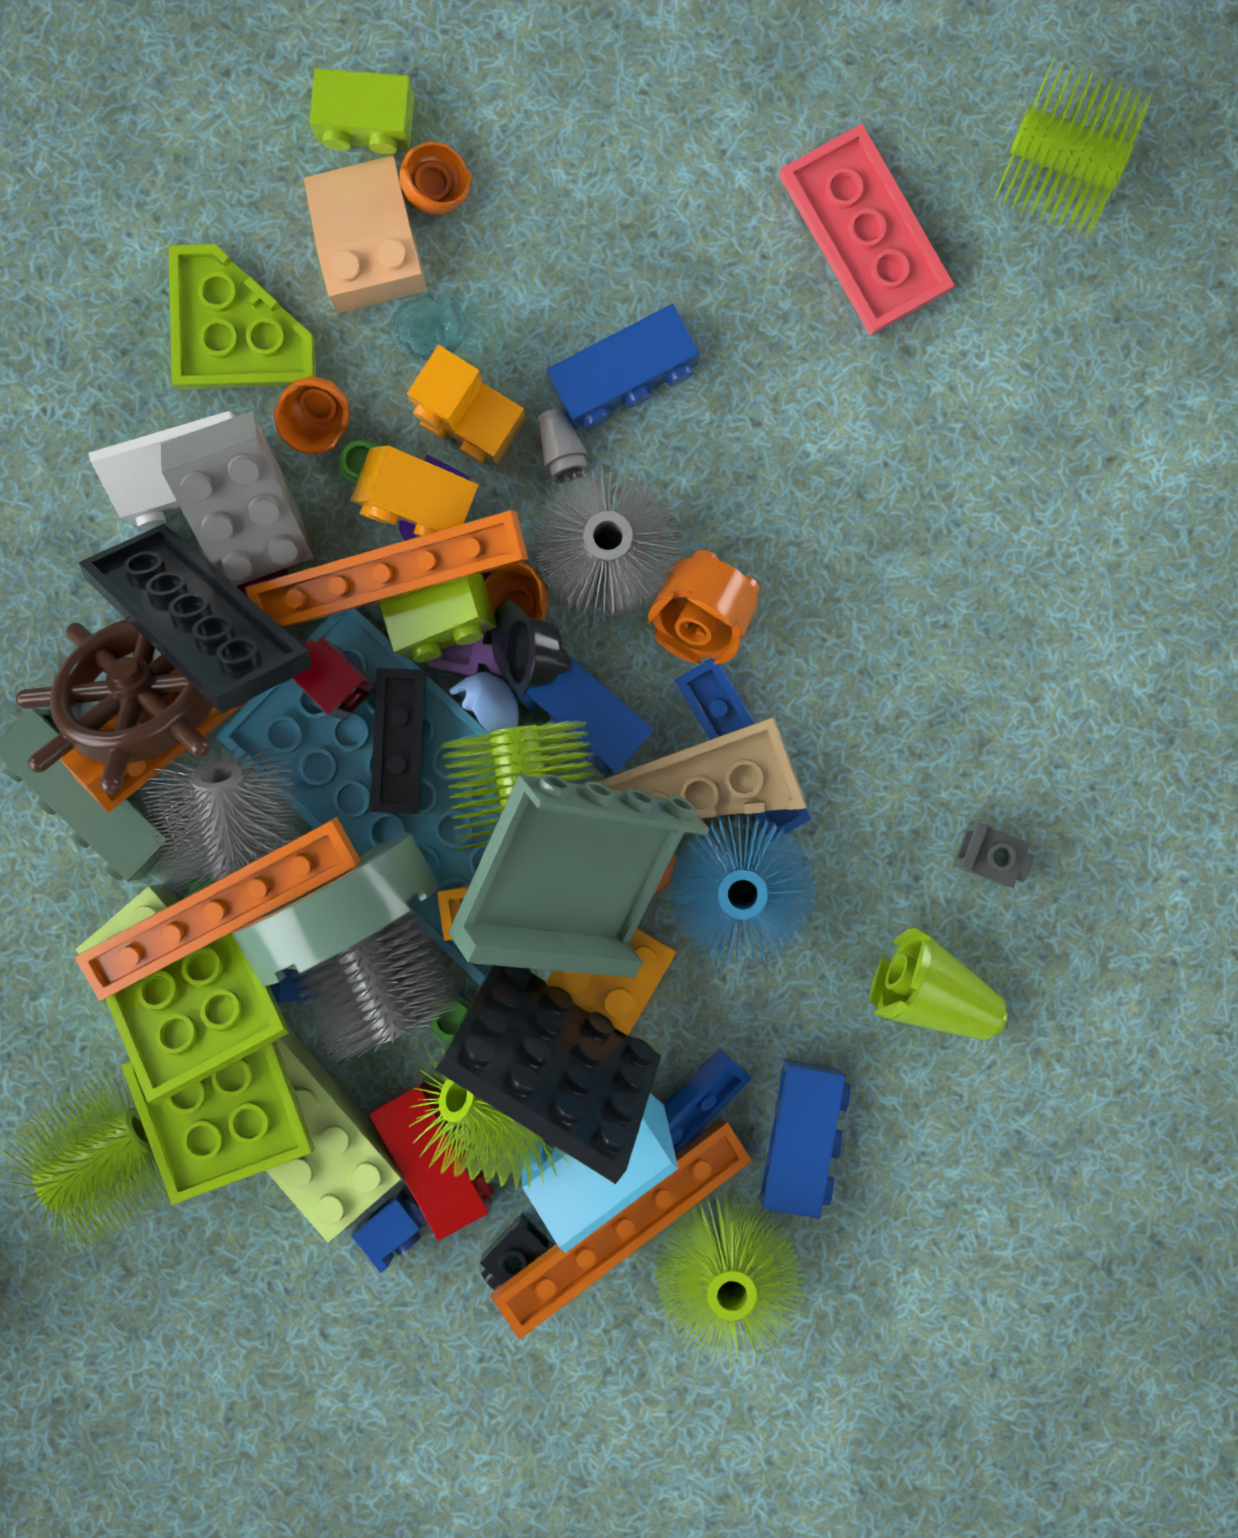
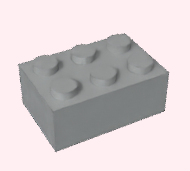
M254 411L161 443L163 476L209 563L234 586L314 558L308 526Z

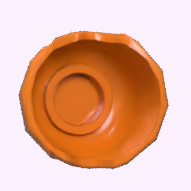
M427 141L411 148L402 162L399 174L400 185L407 202L419 212L437 217L450 214L462 205L468 197L472 174L456 151L447 144Z
M316 376L294 380L281 394L274 409V421L278 436L291 449L308 455L330 451L336 446L349 424L351 413L346 394L332 381Z
M523 562L494 569L484 581L494 614L502 601L511 599L518 603L528 616L540 620L545 618L549 610V588L544 579H542L541 574L533 567Z

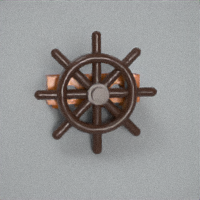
M126 619L115 622L94 634L80 623L70 624L66 629V635L77 648L62 664L55 677L53 686L23 689L16 695V703L24 709L50 706L53 720L61 732L29 757L28 766L30 770L35 773H42L58 760H61L77 782L107 813L111 812L151 780L146 778H153L172 763L168 760L174 761L187 750L196 757L206 756L210 751V743L204 736L241 707H234L221 714L162 654L153 661L156 648ZM131 653H134V654H133V658H132V657H124V656H127V655H129V654H131ZM103 671L107 674L106 681L94 682ZM101 701L81 716L82 703Z

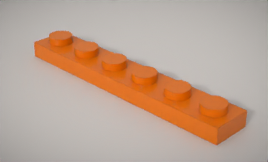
M509 510L245 588L248 598L284 629L529 559L517 511Z
M336 817L89 948L74 958L97 998L101 1001L358 866L362 861Z
M722 1119L678 1151L675 1154L678 1165L676 1171L565 1253L557 1244L489 1295L519 1340L752 1162V1159L728 1122Z

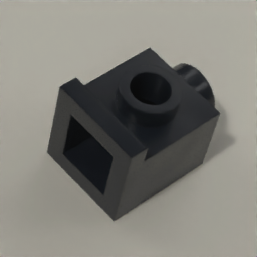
M521 1213L482 1254L480 1264L485 1269L481 1272V1275L485 1282L495 1291L555 1244ZM509 1256H517L521 1259L523 1265L519 1269L513 1270L505 1263V1259Z

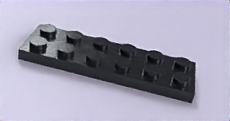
M165 524L78 562L84 578L221 714L245 704L253 697L278 684L289 681L292 677L312 667L309 651Z

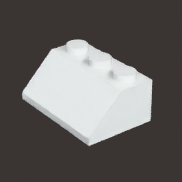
M230 411L89 452L90 461L118 516L133 526L137 525L139 529H150L166 523L165 516L181 512L182 510L162 474L161 443L235 416Z

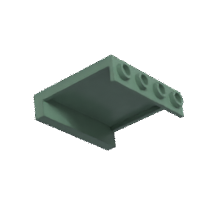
M519 774L448 933L468 963L635 978L643 961L629 943L684 832L707 835L710 829L695 814L696 808L687 800L677 796L661 799L651 797L637 789H628L626 793L610 790L596 782H586L585 785L568 783L562 778L551 774H543L541 778Z

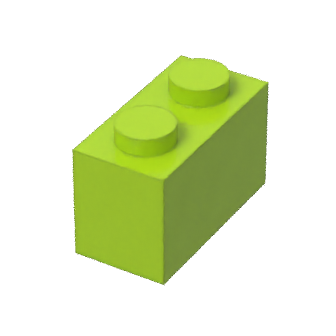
M314 68L309 124L317 142L322 143L326 148L336 151L349 150L351 145L368 146L371 151L384 155L395 154L397 149L410 150L414 92L409 76Z
M476 574L379 602L393 652L417 663L434 660L442 654L441 650L455 644L468 645L475 643L483 638L484 632L498 627L482 574Z

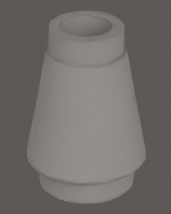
M554 408L542 413L539 416L545 472L551 474L552 480L557 483L569 482L582 477L584 471L585 473L588 472L587 462L590 457L567 417L565 410Z

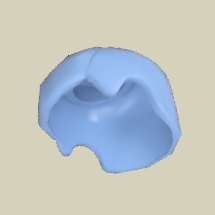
M477 672L450 688V693L452 695L457 694L463 700L462 707L465 710L473 711L480 724L488 733L518 726L519 712L517 700L504 680L487 672Z

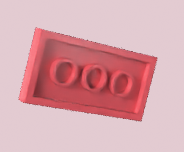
M862 123L780 169L779 177L870 336L952 291L955 286Z

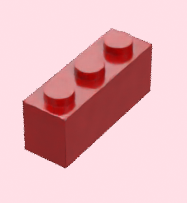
M421 1080L377 1104L369 1115L437 1241H440L487 1215L492 1205L490 1197L494 1195V1189L490 1181L488 1184L486 1183L483 1170L479 1172L474 1180L470 1178L468 1167L464 1169L461 1175L459 1174V1177H455V1159L446 1171L444 1170V1173L441 1174L446 1149L434 1161L433 1165L431 1164L443 1134L422 1154L443 1121L437 1123L415 1141L432 1124V1121H435L441 1114L438 1111L415 1123L423 1118L421 1116L436 1111L425 1110L439 1108V1104L410 1107L439 1101L418 1100L439 1099L440 1095L413 1089V1087L441 1093L439 1088L435 1086L430 1088L427 1082ZM445 1121V1123H444L443 1126L440 1128V1130L438 1131V1133L436 1134V1136H437V1135L439 1134V1132L444 1128V1126L448 1123V1121ZM450 1129L445 1133V1136H444V1138H443V1140H442V1142H441V1144H440V1147H439V1149H438L436 1155L438 1154V1152H439V1150H440V1148H441L443 1142L445 1141V1139H446V1137H447V1135H448ZM449 1137L447 1138V1140H446L445 1144L443 1145L442 1149L444 1148V1146H445L446 1143L448 1142ZM456 1140L454 1141V1144H453V1147H452L450 1156H449V1158H448V1161H449V1159H450V1157H451V1154H452V1152H453V1150H454V1147H455V1145H456ZM451 1143V1144L449 1145V1147H448V1151H447L445 1163H446V1160H447V1157H448V1154H449V1151H450V1148H451L452 1143ZM464 1149L462 1161H461V1164H460V1168H461V1165H462V1162H463V1159H464V1156H465V1153H466L465 1149ZM461 1151L460 1156H459L458 1167H459V1163H460L462 1151Z

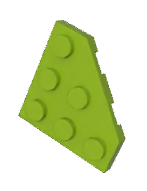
M216 244L168 245L172 386L176 390L288 387L294 380L316 376V351L313 335L287 313L255 280L239 268Z

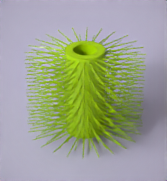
M1054 57L1033 105L1028 106L1009 151L1012 156L994 201L1000 192L1014 157L1017 156L1021 159L1008 188L1003 205L1018 177L1023 161L1028 160L1030 163L1015 197L1012 210L1019 199L1034 163L1039 165L1025 198L1021 213L1032 195L1042 169L1046 167L1049 169L1032 207L1031 216L1038 206L1054 170L1057 171L1056 178L1049 190L1039 220L1042 219L1048 205H1050L1062 174H1065L1067 176L1055 201L1056 204L1051 212L1049 224L1057 213L1068 186L1070 187L1072 178H1075L1074 185L1063 208L1058 227H1060L1066 214L1069 212L1081 182H1085L1073 209L1068 227L1071 229L1073 222H1075L1079 211L1083 207L1087 194L1089 195L1091 187L1094 185L1077 228L1079 232L1083 228L1093 205L1095 207L1098 195L1102 189L1103 192L1098 199L1099 202L1088 226L1092 231L1099 216L1101 217L1107 199L1109 202L1111 192L1116 188L1135 145L1132 143L1140 131L1139 127L1147 114L1146 110L1150 102L1146 98L1137 118L1135 117L1128 135L1127 129L1135 116L1134 113L1142 95L1139 90L1131 108L1129 107L1124 122L1122 121L1117 137H1114L1113 135L1121 122L1120 119L1131 95V90H1127L1118 111L1116 110L1111 126L1108 127L1107 133H1104L1115 109L1114 106L1120 96L1119 93L1122 88V83H1120L1112 101L1110 100L1105 115L1103 114L1098 130H1095L1094 127L1102 113L1101 110L1112 87L1113 79H1111L1106 90L1103 92L1099 105L1097 104L1092 120L1090 119L1088 127L1085 126L1100 89V84L1103 80L1102 75L1090 96L1080 122H1074L1094 73L1092 71L1078 98L1074 111L1071 113L1070 119H1066L1065 117L1069 111L1068 108L1083 74V67L1065 103L1061 116H1058L1055 113L1073 72V64L1051 113L1045 111L1061 74L1064 60L1042 109L1037 108L1036 104L1049 76Z
M569 721L553 725L549 724L554 722L541 726L534 724L495 730L489 734H476L489 736L461 737L470 739L449 741L451 743L442 744L447 746L444 748L478 747L458 749L456 752L442 755L449 758L476 757L464 758L471 760L454 761L452 764H446L448 766L444 767L460 768L465 766L494 765L473 767L479 769L461 770L458 773H450L453 775H447L452 778L482 776L493 773L491 775H496L483 776L489 778L469 779L465 782L449 785L448 787L471 788L497 783V785H494L497 787L477 788V790L453 794L456 798L480 797L495 793L494 795L499 794V797L473 800L454 805L450 808L489 806L500 803V806L497 807H501L468 812L452 818L460 819L482 817L496 813L501 814L519 774L541 778L543 774L555 775L554 773L570 772V770H578L583 767H590L588 765H594L592 763H571L559 766L561 763H557L575 761L571 759L585 758L583 756H590L592 754L588 752L563 753L567 752V750L586 747L589 745L586 743L589 742H568L559 745L554 743L572 741L568 739L582 738L579 736L588 735V733H584L585 731L578 733L556 732L574 730L576 727H583L587 723L580 721L566 723ZM552 753H563V754H559V755L547 757V756H550L549 754H552ZM559 764V765H555V766H551V767L544 768V767H545L544 765ZM579 773L558 777L568 782L594 775L591 773ZM499 818L463 824L462 826H455V828L465 829L486 825L491 826L497 824ZM494 830L456 837V839L489 836L493 834ZM489 842L466 845L457 849L487 846Z
M423 1072L438 1083L439 1086L432 1083L429 1084L440 1088L441 1093L413 1087V1089L440 1095L439 1099L418 1100L439 1101L410 1107L439 1104V1108L425 1110L436 1111L421 1116L423 1118L415 1123L438 1111L441 1114L435 1121H432V1124L415 1141L437 1123L443 1121L422 1152L423 1154L443 1134L431 1161L433 1165L434 1161L446 1149L441 1174L444 1173V1170L446 1171L455 1159V1177H459V1174L461 1175L464 1169L468 1167L470 1178L474 1180L483 1168L484 1178L488 1184L498 1171L502 1187L507 1181L505 1177L506 1170L508 1176L512 1170L515 1190H517L524 1163L530 1191L532 1156L534 1153L544 1187L538 1142L541 1143L548 1155L553 1170L555 1166L546 1146L551 1151L552 1149L544 1142L543 1138L447 1077L443 1076L446 1080L441 1078L445 1081L444 1085ZM445 1121H448V1123L444 1126V1128H443V1129L439 1132V1134L436 1136V1134L438 1133V1131L440 1130V1128L443 1126V1124L445 1123ZM450 1129L445 1141L443 1142L438 1154L436 1155L440 1147V1144L445 1136V1133ZM449 1137L448 1142L446 1143V1145H445L444 1148L442 1149V1147H443V1145L445 1144L447 1138ZM456 1140V1145H455L454 1150H453V1152H452V1154H451V1157H450V1159H449V1161H448V1158H449V1156H450V1153H451V1150H452L454 1141ZM452 1143L451 1148H450V1151H449V1154H448V1157H447V1160H446V1163H445V1159H446L448 1147H449V1145ZM529 1146L531 1147L530 1173H529ZM464 1149H465L466 1153H465V1156H464V1159H463V1162H462V1165H461V1168H460V1164H461L462 1157H463V1153H464ZM461 1151H462V1155H461V1159H460V1163H459V1167H458L459 1156H460V1153H461ZM526 1151H527V1158H528V1167H527ZM519 1152H520L519 1166H518V1173H517V1161H518V1154H519ZM477 1155V1159H476V1163H475V1168H474V1172H473L475 1156ZM479 1155H480V1159H479L478 1166H477V1169H476L478 1157H479ZM493 1156L492 1162H491L490 1171H489L490 1159H491V1157ZM521 1156H522L523 1161H522L521 1170H520V1174H519V1168H520V1162H521ZM508 1157L507 1164H506V1169H505V1173H504L505 1162H506V1158Z
M94 1074L106 1094L105 1097L96 1088L94 1081L92 1082L90 1079L89 1082L96 1089L101 1102L93 1095L92 1090L85 1083L84 1086L93 1097L95 1105L89 1100V1097H86L82 1088L80 1089L81 1094L85 1097L90 1110L80 1100L78 1093H75L74 1096L80 1101L84 1113L77 1107L75 1100L73 1102L70 1095H67L73 1103L71 1105L76 1108L79 1117L73 1113L72 1108H69L66 1100H63V1105L70 1111L74 1119L73 1122L70 1116L68 1117L65 1114L62 1105L60 1106L57 1102L55 1105L65 1115L63 1118L68 1123L66 1125L61 1119L59 1112L57 1114L54 1109L53 1112L61 1122L62 1128L57 1125L56 1118L55 1121L53 1120L47 1108L46 1113L51 1118L50 1120L54 1123L58 1132L57 1134L54 1131V1127L52 1129L49 1126L45 1117L43 1121L49 1127L47 1130L51 1132L52 1137L46 1133L43 1124L41 1126L35 1116L36 1123L40 1126L38 1134L30 1119L31 1123L29 1122L32 1128L27 1125V1129L24 1125L25 1129L23 1128V1130L32 1138V1143L35 1145L36 1150L26 1140L22 1131H18L25 1140L23 1142L28 1145L33 1155L22 1146L13 1134L16 1139L14 1141L26 1152L27 1157L33 1163L29 1162L22 1155L23 1153H20L4 1137L18 1152L19 1157L34 1169V1171L30 1170L12 1157L27 1170L17 1169L33 1174L32 1177L5 1164L4 1166L31 1178L33 1183L9 1182L34 1186L36 1193L22 1198L37 1194L41 1201L34 1210L42 1202L47 1206L42 1228L48 1210L53 1211L54 1243V1212H58L56 1232L58 1220H60L67 1250L60 1217L61 1212L67 1224L69 1241L70 1232L77 1248L71 1232L73 1225L81 1247V1240L86 1247L74 1220L81 1227L83 1236L85 1232L89 1242L92 1239L85 1231L81 1219L86 1224V1230H88V1225L94 1239L96 1237L99 1241L95 1234L96 1231L90 1226L86 1215L89 1216V1220L91 1219L95 1223L97 1235H100V1231L102 1236L103 1234L106 1236L101 1230L102 1223L107 1233L110 1230L101 1218L98 1208L103 1213L104 1219L105 1216L107 1217L113 1230L114 1225L117 1226V1222L120 1225V1220L114 1214L115 1211L112 1209L110 1202L117 1208L118 1215L120 1212L126 1225L129 1222L124 1217L125 1213L119 1209L116 1199L121 1203V1207L122 1205L124 1206L129 1219L131 1220L132 1218L121 1194L130 1203L132 1211L134 1209L136 1214H139V1212L132 1205L128 1193L133 1196L136 1205L138 1203L143 1214L145 1210L140 1205L141 1202L136 1198L133 1188L143 1198L146 1207H149L148 1201L143 1197L139 1185L148 1194L150 1202L151 1200L153 1203L155 1201L150 1196V1191L147 1190L145 1182L152 1188L153 1193L155 1192L159 1201L161 1200L152 1185L151 1179L160 1187L163 1196H166V1192L161 1188L156 1174L161 1180L162 1177L152 1166L154 1164L159 1172L157 1163L152 1158L154 1155L141 1119L135 1110L134 1100V1109H131L130 1095L128 1100L122 1077L121 1081L128 1103L127 1107L120 1093L119 1084L117 1087L114 1078L113 1081L120 1095V1101L110 1086L108 1078L103 1074L113 1098L100 1082L98 1076ZM109 1097L112 1099V1101H113L114 1104L116 1105V1108L114 1107V1105H112V1103H111ZM30 1129L38 1135L39 1143L33 1138ZM40 1131L45 1134L47 1142L41 1137ZM104 1205L113 1214L115 1223L108 1217V1211L105 1210ZM93 1213L98 1216L100 1223L94 1219ZM67 1216H68L69 1220L71 1221V1230H70V1227H69V1225H68Z
M724 1190V1222L716 1193L720 1237L718 1236L708 1198L717 1237L715 1238L700 1202L699 1205L704 1222L696 1209L694 1217L698 1222L697 1225L693 1220L694 1225L692 1223L690 1225L680 1216L692 1231L678 1218L692 1236L678 1222L676 1223L680 1227L677 1229L681 1233L671 1227L672 1231L684 1237L695 1247L689 1245L686 1241L684 1242L675 1234L670 1235L680 1240V1243L676 1242L673 1238L669 1239L666 1236H660L680 1247L659 1241L656 1242L672 1247L680 1253L658 1248L674 1255L654 1253L669 1259L653 1260L668 1264L654 1265L665 1269L654 1271L656 1274L661 1275L655 1277V1280L663 1281L656 1284V1287H662L656 1292L657 1294H662L658 1297L660 1299L657 1300L665 1299L658 1306L668 1304L661 1311H669L666 1314L667 1316L675 1314L669 1321L682 1315L672 1326L675 1327L682 1322L685 1324L681 1325L675 1332L690 1322L677 1339L697 1321L693 1329L679 1345L699 1327L694 1337L690 1340L692 1342L706 1324L697 1340L700 1343L707 1328L706 1336L697 1352L699 1349L701 1351L708 1336L706 1350L708 1344L710 1348L717 1326L712 1346L713 1350L718 1334V1341L712 1359L713 1363L719 1340L718 1356L720 1353L724 1327L720 1364L724 1339L726 1345L727 1332L728 1361L730 1356L731 1369L732 1333L739 1360L736 1320L738 1321L750 1366L740 1319L744 1324L756 1356L757 1350L752 1333L761 1348L760 1334L762 1333L765 1336L759 1325L766 1334L768 1332L784 1348L766 1328L764 1323L775 1333L762 1316L778 1332H780L778 1330L780 1328L775 1321L783 1327L789 1328L776 1320L772 1313L782 1320L786 1319L771 1309L781 1314H786L789 1317L793 1316L780 1309L803 1314L787 1308L776 1301L801 1307L783 1299L805 1301L788 1295L807 1294L785 1289L804 1288L792 1284L805 1282L785 1283V1281H801L796 1278L803 1277L801 1276L802 1274L793 1273L801 1269L800 1267H793L800 1264L794 1261L797 1259V1255H790L795 1252V1249L787 1250L793 1243L785 1244L791 1237L780 1240L787 1233L785 1232L774 1238L785 1226L771 1233L779 1224L777 1223L764 1233L767 1227L777 1218L775 1217L758 1233L761 1226L775 1211L769 1214L767 1218L765 1217L764 1221L760 1222L759 1226L756 1227L759 1220L766 1213V1211H763L760 1218L759 1216L757 1217L752 1227L757 1214H754L749 1225L755 1208H752L747 1219L748 1207L746 1214L744 1210L738 1229L743 1205L737 1221L741 1200L737 1207L736 1217L735 1203L732 1220L734 1194L731 1218L729 1207L728 1231V1203L726 1196L725 1213ZM782 1278V1279H787V1280H774V1279ZM780 1285L793 1286V1287H780ZM781 1292L796 1293V1294H783V1293H781ZM680 1300H684V1301H682V1302H680V1303H677V1304H675V1305H672V1304H674V1303H676V1302H678V1301H680ZM681 1308L679 1311L670 1314L671 1312ZM728 1324H729V1345H728Z

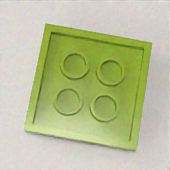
M232 932L105 998L147 1103L153 1105L159 1104L290 1033L270 986L261 985Z
M276 1041L157 1105L147 1103L131 1061L121 1065L171 1205L308 1155L315 1150Z

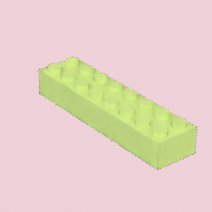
M164 883L148 886L75 950L80 954L179 900L173 894H170L172 892ZM289 1029L290 1033L279 1038L276 1042L315 1150L308 1155L265 1171L329 1243L400 1181L403 1176L376 1128Z

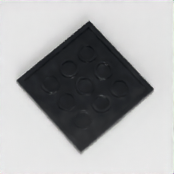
M491 965L435 1071L616 1184L627 1171L662 1055L655 1052L644 1040L633 1038L629 1034L627 1036L615 1029L612 1022L605 1015L598 1012L588 1013L573 1003L572 997L567 991L558 986H548L546 981L533 974L529 968Z

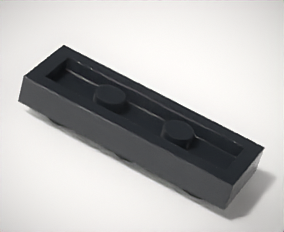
M377 668L370 812L420 814L426 670Z

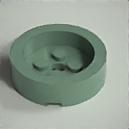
M411 832L396 836L359 854L362 862L358 866L232 931L234 938L262 986L272 985L283 980L286 977L282 971L284 968L288 967V969L298 970L301 973L346 950L409 912L408 906L411 905L412 896L417 894L420 901H422L439 888L440 884Z

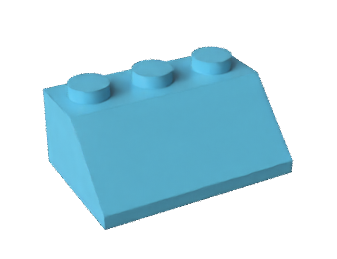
M650 1093L627 1171L616 1184L570 1155L565 1154L562 1150H560L561 1155L555 1146L546 1140L544 1142L552 1149L551 1151L546 1146L548 1152L553 1157L551 1160L556 1168V1175L548 1155L541 1143L538 1142L544 1187L534 1153L532 1156L530 1191L524 1163L521 1176L522 1187L558 1247L566 1253L678 1169L664 1105ZM529 1146V1173H530L531 1147ZM526 1151V1159H527V1167H528V1158H527V1151Z

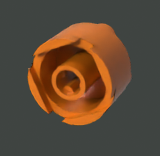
M697 550L693 553L692 557L683 558L670 568L668 572L670 574H667L668 577L664 580L665 584H662L663 587L660 588L650 608L648 622L650 624L653 621L657 629L654 637L658 643L678 658L699 664L701 658L715 659L713 665L723 664L736 655L757 608L759 585L753 578L743 575L731 565L720 561L714 553L708 550Z

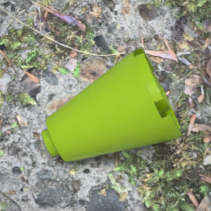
M918 928L907 929L892 942V944L899 948L896 950L891 962L885 956H882L873 976L869 994L870 1004L877 1007V1010L873 1011L875 1015L886 1020L982 1041L998 1035L1004 1029L1008 1018L1005 1000L928 933Z

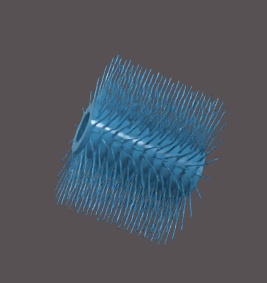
M739 814L740 860H738L730 815L729 825L735 857L720 816L719 825L727 850L713 821H711L710 827L718 844L710 832L704 835L708 843L701 835L695 834V839L700 841L699 843L696 842L697 850L695 851L691 843L692 837L689 836V851L686 853L679 851L688 857H679L682 859L680 860L682 862L677 863L688 868H673L676 871L674 873L680 875H675L679 877L670 878L673 879L672 881H677L670 883L686 884L674 885L684 887H671V889L685 890L670 891L688 892L670 893L687 894L669 895L673 897L668 898H683L673 900L679 901L674 903L680 904L670 906L677 907L674 909L682 910L679 911L681 913L677 914L679 916L686 913L690 914L682 918L686 920L685 924L691 926L685 931L694 930L689 938L697 932L698 934L702 933L701 937L699 936L697 939H694V943L701 939L706 947L717 932L709 950V954L712 956L722 937L718 949V962L731 929L727 951V967L737 923L736 967L738 964L741 920H743L747 968L745 919H747L755 965L756 955L750 921L766 965L765 952L757 926L775 960L773 947L767 934L783 956L781 943L777 935L786 945L788 944L787 935L795 941L791 930L795 929L798 931L796 926H800L799 924L801 923L809 925L792 916H807L800 912L810 911L809 909L816 910L809 908L813 906L804 905L809 903L800 902L815 899L810 897L816 896L797 895H815L798 892L814 893L811 891H818L811 890L817 888H800L816 886H797L814 885L799 883L815 881L812 880L813 878H807L812 876H806L813 874L812 872L814 871L801 872L804 871L801 869L811 866L807 864L809 862L799 861L805 857L791 855L801 845L796 844L794 846L795 842L792 844L789 842L786 845L785 843L788 840L790 841L792 837L780 840L776 836L770 842L777 830L774 823L762 842L768 825L766 819L754 847L759 823L756 816L747 853L748 814L743 859L741 855ZM738 880H747L755 885L754 891L745 897L734 895L729 888Z

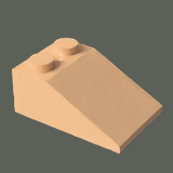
M394 155L303 177L317 253L328 297L337 313L428 291Z

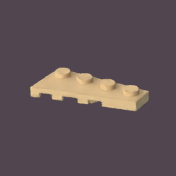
M775 717L596 781V783L602 784L614 791L627 793L628 789H637L655 798L668 799L669 796L683 798L696 808L695 814L699 818L740 813H762L782 809H804L807 807Z

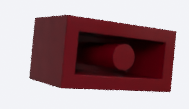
M321 637L316 643L310 639L302 644L309 651L312 667L292 677V679L327 715L345 720L376 690V684L340 647Z

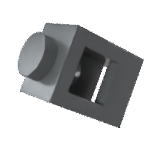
M970 822L953 866L1003 886L1014 888L1016 880L1023 882L1028 877L1033 865L1034 856L1027 853L1031 843L992 829L987 825ZM998 848L1004 849L1007 853L1005 862L1001 866H997L993 861V853Z

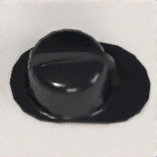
M511 599L504 600L499 604L494 614L498 627L491 630L492 651L500 672L513 686L518 696L525 695L529 688L550 685L555 681L558 674L571 670L572 663L562 647L559 629L554 624L528 616L518 603Z

